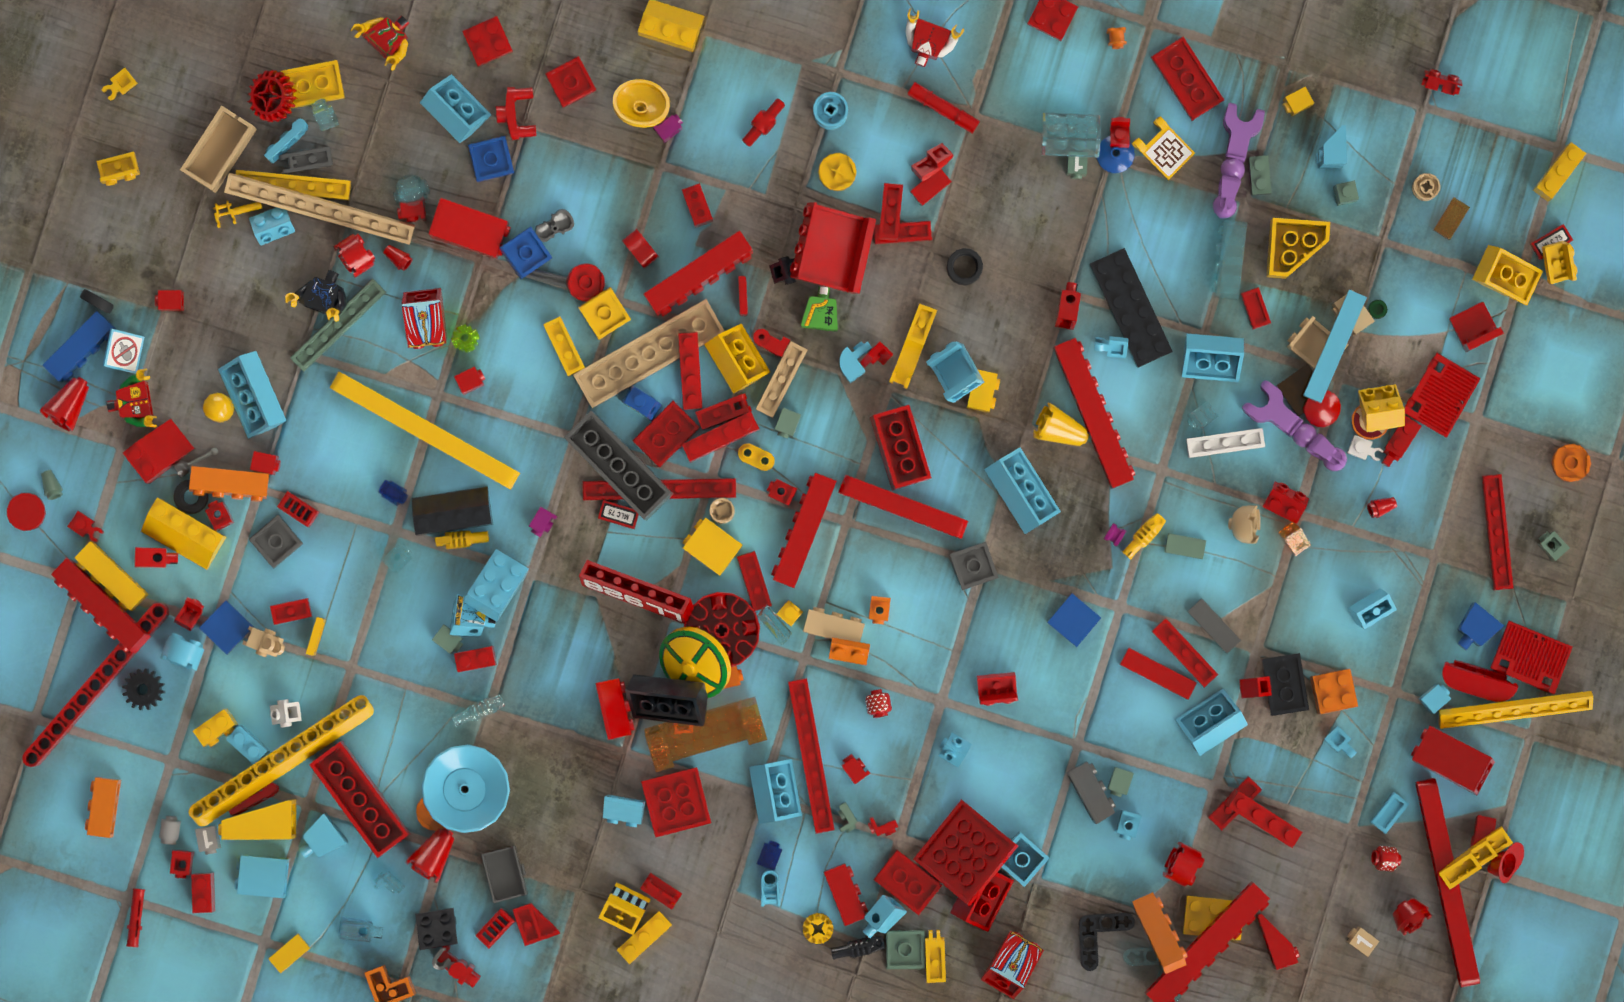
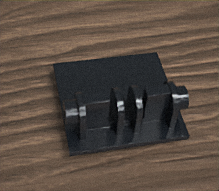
M454 908L415 914L419 950L458 944L457 921L454 915Z

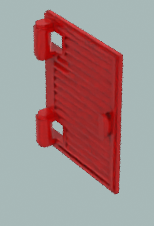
M1436 352L1412 396H1410L1404 406L1405 414L1447 438L1481 378ZM1438 362L1444 365L1440 373L1434 370ZM1416 402L1421 404L1418 412L1412 410Z
M1508 620L1490 669L1555 695L1573 646ZM1501 659L1510 662L1508 668L1499 665ZM1544 676L1552 679L1551 685L1542 682Z

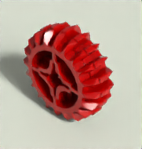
M276 70L257 74L258 79H252L254 85L249 86L252 90L247 93L251 96V99L247 102L252 104L250 109L255 111L254 115L268 122H279L281 119L287 118V114L292 113L290 108L296 106L293 100L298 99L294 96L297 90L292 88L295 83L290 81L289 76H285L283 72H277ZM268 95H276L277 97H268Z

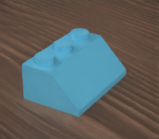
M452 74L430 88L420 101V104L459 143L470 137L491 116L481 103Z
M1186 333L1182 377L1239 382L1244 358V338Z
M1224 689L1216 692L1175 719L1199 756L1248 725L1242 712Z
M792 759L749 767L759 824L802 816Z

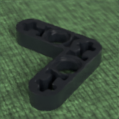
M1129 913L1083 915L1079 920L1081 966L1087 971H1093L1098 966L1097 932L1131 930L1135 925L1134 917ZM1118 916L1117 920H1124V917L1127 916L1131 923L1128 924V927H1125L1124 924H1118V928H1115L1116 921L1114 917ZM1105 917H1109L1112 920V925L1109 928H1104L1101 924L1102 919ZM1086 918L1093 922V925L1089 926V931H1094V935L1085 934L1082 936V932H1086V926L1082 925ZM1090 937L1094 940L1093 947H1084L1083 941L1085 938ZM1095 950V954H1091V959L1095 960V964L1088 968V965L1084 964V961L1088 960V954L1083 955V951L1091 952Z

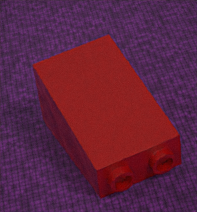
M440 198L428 234L432 239L498 259V256L503 254L499 248L503 245L504 238H508L511 227L508 226L509 222Z
M1429 726L1428 729L1425 728L1420 736V739H1422L1420 745H1416L1411 753V756H1413L1412 760L1477 796L1495 763L1493 758L1432 726Z

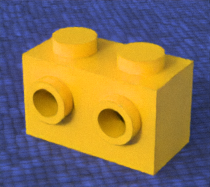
M223 709L194 729L193 733L203 747L208 745L212 747L219 742L218 738L224 734L225 736L230 735L238 723L228 709Z

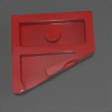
M532 903L513 909L525 946L561 934Z

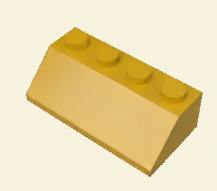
M156 498L141 529L142 533L208 570L226 539V536L182 512L161 498Z

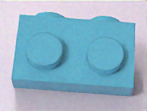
M275 207L249 218L254 235L260 245L270 243L295 232L288 211Z

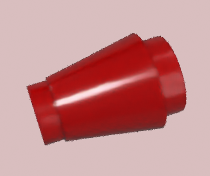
M388 245L383 252L398 270L402 269L405 271L413 260L410 254L391 245Z
M1394 497L1371 500L1367 504L1368 513L1372 518H1379L1397 508V502Z

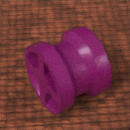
M1113 523L1107 531L1104 540H1110L1117 547L1126 530L1119 529Z

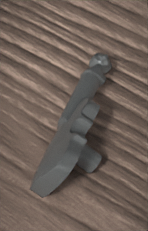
M559 209L554 214H551L549 221H544L542 224L537 225L535 233L541 241L547 242L550 238H554L556 233L560 232L564 235L565 232L572 230L574 220L566 209Z

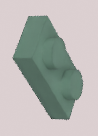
M1268 155L1249 157L1252 196L1271 194Z

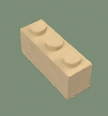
M813 607V610L809 609L803 632L828 639L833 637L855 642L861 641L865 625L861 623L862 619L851 617L848 620L844 619L843 614L832 612L829 615L825 614V610Z

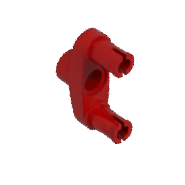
M507 87L506 105L496 106L497 123L507 122L511 140L537 136L536 125L518 126L516 124L515 102L516 100L533 99V88L515 89V87Z

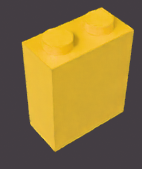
M705 517L704 520L699 519L694 526L696 529L692 536L688 534L682 542L685 545L683 549L721 576L743 545Z

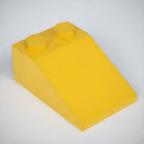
M1488 245L1472 280L1517 302L1528 305L1543 270L1502 248Z

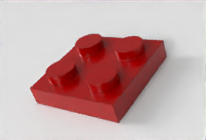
M1039 0L1027 25L1062 41L1079 6L1067 0Z
M498 16L462 31L478 67L513 52Z

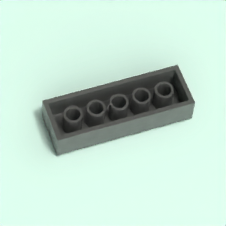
M590 411L564 437L644 520L647 521L674 494L593 411Z

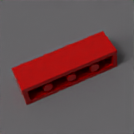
M750 411L683 443L682 446L690 463L758 431L759 427Z
M1236 789L1232 791L1224 804L1291 848L1294 847L1303 833Z

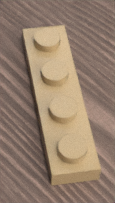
M790 341L756 408L757 411L771 418L774 417L808 351L807 349Z

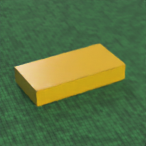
M316 617L306 651L308 655H316L326 622L324 618Z
M298 933L269 958V961L281 974L306 953L310 946Z

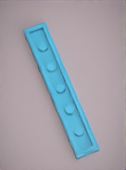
M1348 290L1303 396L1322 403L1367 297Z

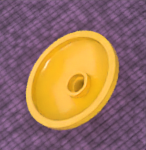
M643 79L630 80L621 84L613 95L612 104L614 112L623 122L631 126L652 127L661 123L668 115L670 108L669 97L665 90L654 82Z

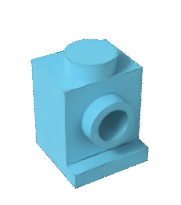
M1121 810L1116 833L1120 834L1119 837L1131 840V837L1136 838L1142 815ZM1128 822L1132 824V828L1130 830H1127L1125 828V825Z

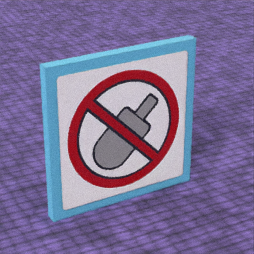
M110 329L103 366L136 374L145 337Z

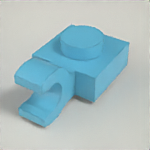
M1109 336V341L1102 337H1095L1094 350L1107 351V356L1126 358L1128 338Z
M1338 725L1324 738L1337 753L1342 749L1349 758H1352L1357 753L1348 744L1351 738Z

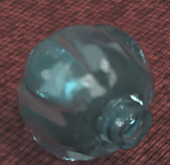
M408 174L398 180L396 192H393L396 203L403 202L409 206H416L423 200L425 205L428 200L427 196L430 194V188L425 179L422 180L417 175Z

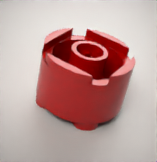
M351 234L333 246L335 251L339 249V259L349 273L354 272V278L374 266L375 257L370 250L366 251L364 241L359 234Z
M1178 842L1179 847H1174L1166 860L1164 867L1167 868V872L1163 871V876L1184 887L1187 885L1192 886L1196 879L1195 873L1198 868L1200 869L1203 866L1205 858L1202 857L1200 851L1182 842Z

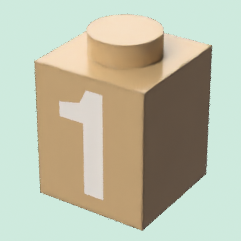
M1361 927L1353 928L1347 936L1349 938L1347 942L1367 957L1379 943L1376 938Z

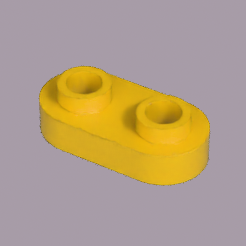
M743 444L738 450L740 460L757 469L768 471L774 466L775 460L773 455L752 444ZM747 449L751 451L749 457L744 455V451ZM762 458H768V464H762Z

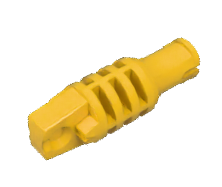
M1156 513L1133 535L1132 542L1122 553L1131 560L1141 547H1146L1152 541L1166 520Z
M469 530L446 532L445 536L435 537V545L437 547L446 546V549L466 548L472 546V544L489 542L488 531L473 533Z

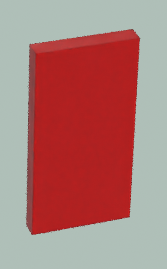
M1184 36L1151 56V59L1191 121L1224 101V98Z

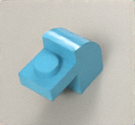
M862 341L853 347L855 350L853 352L847 346L840 356L841 372L850 384L866 372L857 359L872 349L868 341L866 343Z

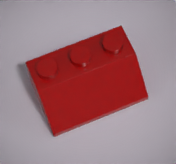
M620 678L595 683L608 740L632 735V730H635L633 719L628 717V712L631 709L628 700L624 699L623 693H626L625 682H621Z
M997 872L970 906L958 897L950 913L969 924L989 932L1014 880Z

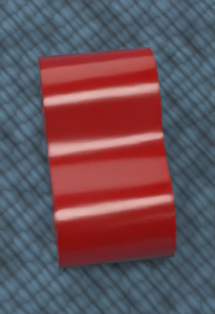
M637 229L622 240L644 269L659 258Z

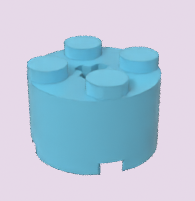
M172 633L166 640L160 658L170 660V663L197 671L205 649H203V645L200 642L191 639L187 642L182 636Z

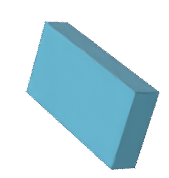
M1393 792L1370 823L1386 834L1409 803Z

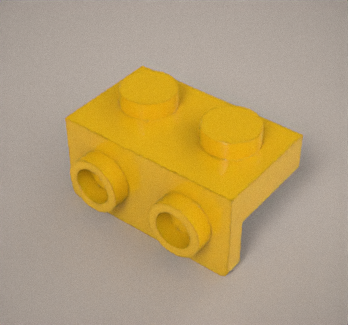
M134 151L97 161L101 177L99 178L100 182L106 184V186L115 185L121 179H125V181L134 180L137 175H140Z
M1559 241L1542 247L1547 282L1549 284L1568 279L1571 281L1577 280V267L1574 264V249L1571 244Z

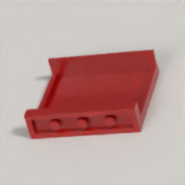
M816 202L807 203L803 209L804 219L799 228V241L794 249L795 259L790 267L791 278L851 294H860L876 219L864 218L817 205Z

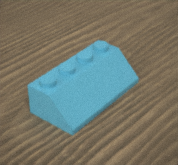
M256 351L240 355L218 369L248 439L271 430L286 421Z
M1021 447L984 469L1024 534H1027L1061 512Z

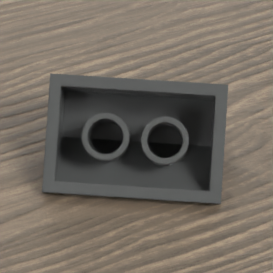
M1085 761L1066 772L1093 823L1098 824L1115 813L1113 808L1116 806L1111 797H1106L1104 791L1107 789L1102 780H1097L1095 776L1097 771L1092 763L1088 764Z

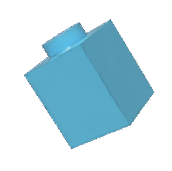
M1435 684L1418 700L1430 714H1434L1451 698L1448 696L1450 692L1444 685Z

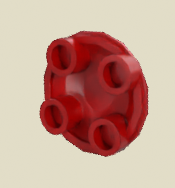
M1328 390L1322 403L1308 398L1303 407L1306 419L1316 427H1326L1333 424L1341 410L1339 398Z

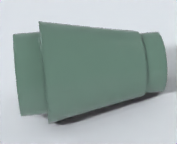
M52 470L41 473L44 495L48 500L61 497L63 495V488Z

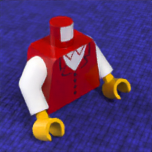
M911 8L908 10L905 33L907 43L912 47L911 51L918 54L915 61L916 65L925 67L929 58L937 60L938 57L946 56L954 49L959 37L964 33V28L960 33L956 32L957 24L952 30H948L919 19V10H917V15L915 16L910 14Z

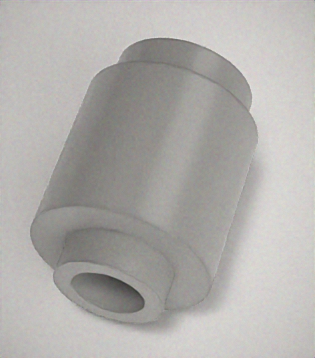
M166 816V819H161L160 843L175 845L176 840L179 839L181 821L177 820L176 816Z

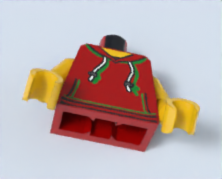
M402 15L394 23L388 17H380L368 20L362 24H354L350 30L358 31L355 38H359L364 33L362 35L364 39L386 59L384 65L392 64L391 70H395L396 65L406 56L408 37L402 30L409 22Z

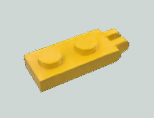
M928 930L929 938H925L926 982H946L944 937H940V930H936V938H933V931Z

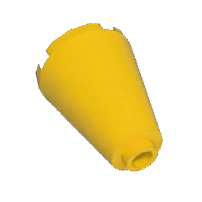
M1047 403L1048 407H1043L1036 421L1038 430H1034V438L1074 446H1081L1087 442L1089 434L1084 426L1051 403Z

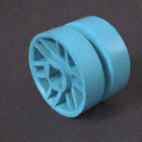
M835 92L821 94L813 106V116L816 123L827 130L841 127L848 116V105L844 97ZM828 108L834 110L833 114L828 112Z

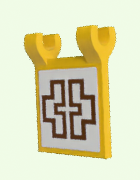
M1160 116L1153 122L1160 129V132L1147 145L1140 138L1136 139L1132 145L1169 180L1195 152Z

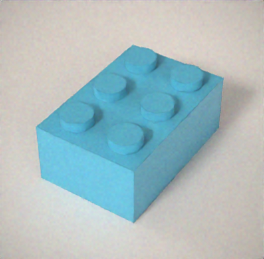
M496 549L468 591L464 603L497 622L526 578L529 568Z

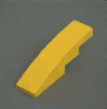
M1500 826L1453 860L1439 872V875L1449 889L1482 869L1484 864L1498 856L1497 853L1513 844L1503 827Z

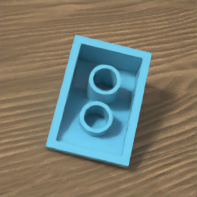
M606 795L604 798L603 818H606L608 823L618 824V821L626 822V826L637 827V824H642L646 801Z

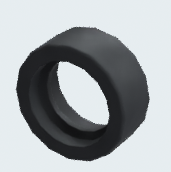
M962 248L956 250L947 261L948 276L959 285L973 284L979 279L983 271L982 259L972 249ZM969 256L975 261L976 271L971 277L961 278L955 273L953 267L957 258Z

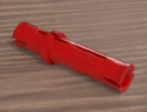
M133 888L129 925H127V947H139V935L143 927L141 926L145 889Z

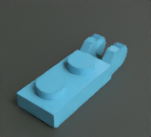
M300 118L294 121L292 129L285 131L276 144H272L266 149L264 156L272 164L279 159V155L286 153L305 134L309 128L305 120Z

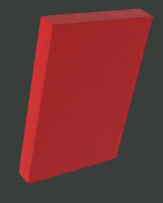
M672 401L632 441L660 468L700 427Z
M899 850L894 852L873 879L918 916L942 887V884Z

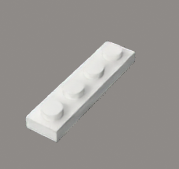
M1263 428L1186 439L1189 458L1265 447Z

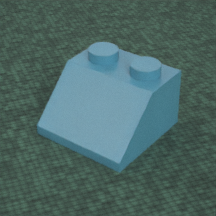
M1342 125L1318 150V153L1315 154V163L1319 164V169H1342L1347 164L1346 125Z

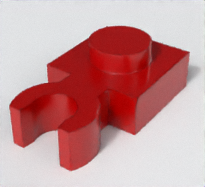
M77 511L67 526L82 537L89 534V538L94 542H98V539L94 537L96 531H99L101 534L104 533L101 528L92 527L95 521L80 511Z

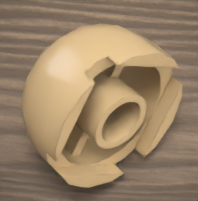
M1256 505L1242 506L1234 512L1232 518H1229V530H1232L1233 536L1242 543L1256 544L1259 539L1256 532L1260 530V511L1256 509L1258 507Z

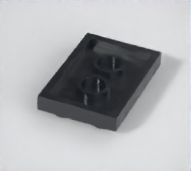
M1300 653L1261 659L1264 677L1270 676L1272 695L1267 696L1270 716L1309 710Z

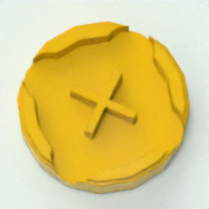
M833 153L822 160L818 173L820 181L826 188L833 191H842L852 185L857 171L855 163L850 157L842 153Z

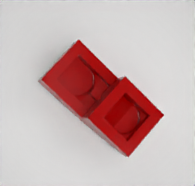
M941 143L928 150L927 157L911 165V169L923 182L942 169L953 158V154Z

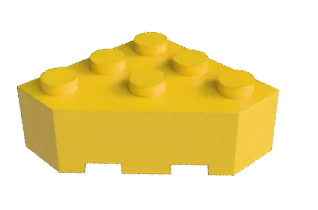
M1272 218L1270 220L1266 277L1286 279L1329 242L1330 222Z

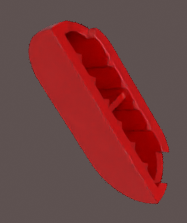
M1454 660L1453 663L1446 661L1443 667V680L1450 688L1494 702H1503L1512 698L1518 690L1517 683L1512 684L1507 680L1508 676L1458 660Z

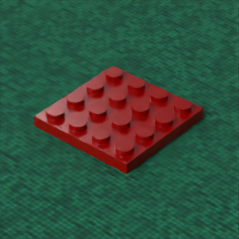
M961 799L913 860L970 906L1017 849L1018 845Z

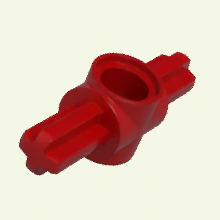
M777 98L766 111L761 110L751 122L753 127L742 139L744 144L751 147L761 134L767 135L776 124L775 117L785 107L782 100Z

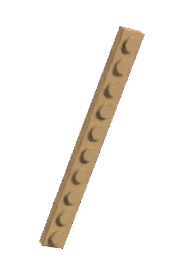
M229 173L224 193L409 245L415 225L233 173Z

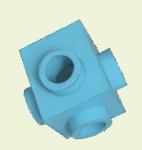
M951 733L948 739L944 737L939 747L942 750L938 756L959 767L972 744Z

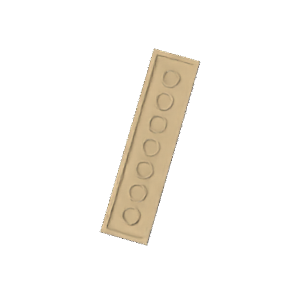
M707 299L575 373L573 376L592 409L680 359L678 333L698 332V346L701 347L716 335L724 332Z

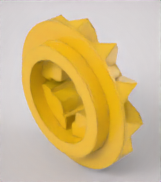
M814 913L804 921L803 934L811 943L823 944L833 934V923L828 916L822 913ZM824 922L821 929L825 934L817 932L812 935L814 927L811 923L819 925Z

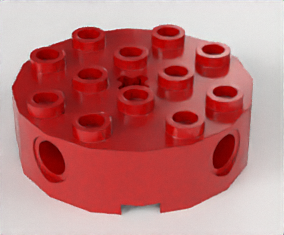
M716 592L703 596L693 605L694 609L684 627L698 628L713 636L726 651L731 667L740 665L753 654L759 642L760 624L756 612L746 600L733 593ZM720 625H723L724 628H727V632H724V636H721L720 633L716 632V629H719Z

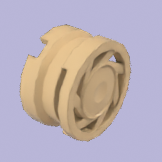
M1424 173L1419 175L1412 185L1413 194L1421 201L1432 200L1440 191L1439 179L1433 174Z

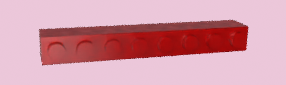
M1076 338L1054 346L1053 349L1111 489L1133 481L1135 471L1132 465L1128 466L1126 461L1128 455L1125 448L1120 447L1118 442L1121 440L1117 429L1113 430L1111 425L1114 422L1111 413L1106 412L1104 408L1106 401L1103 394L1099 395L1097 391L1099 384L1096 377H1092L1089 370L1092 368L1088 358L1084 359L1082 352H1084L1081 341L1077 342Z
M1251 881L1185 949L1187 954L1185 958L1186 965L1167 974L1163 972L1145 991V994L1153 1002H1175L1174 998L1178 994H1184L1189 988L1187 985L1192 980L1196 981L1202 975L1201 970L1205 966H1211L1216 960L1214 957L1219 952L1223 953L1229 947L1227 943L1232 938L1234 940L1238 938L1242 933L1241 929L1246 924L1250 925L1256 917L1254 915L1259 910L1262 912L1266 909L1270 898Z

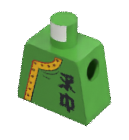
M819 286L818 296L809 297L801 328L837 332L836 299L829 298V287Z

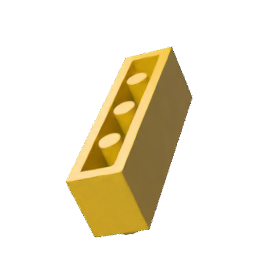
M90 541L75 556V559L78 561L76 563L77 566L83 571L87 569L92 574L90 578L98 585L101 583L105 586L104 591L112 598L115 596L119 600L118 604L125 611L128 609L134 611L149 595L95 542Z

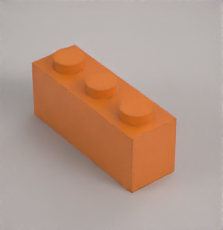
M95 777V781L92 780L90 792H93L92 800L88 802L90 816L85 822L87 835L106 838L113 837L121 780Z

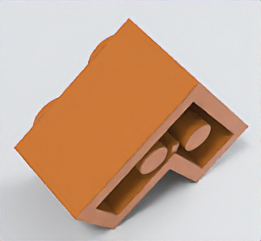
M385 965L364 973L375 1002H398L416 994L410 976L391 982Z

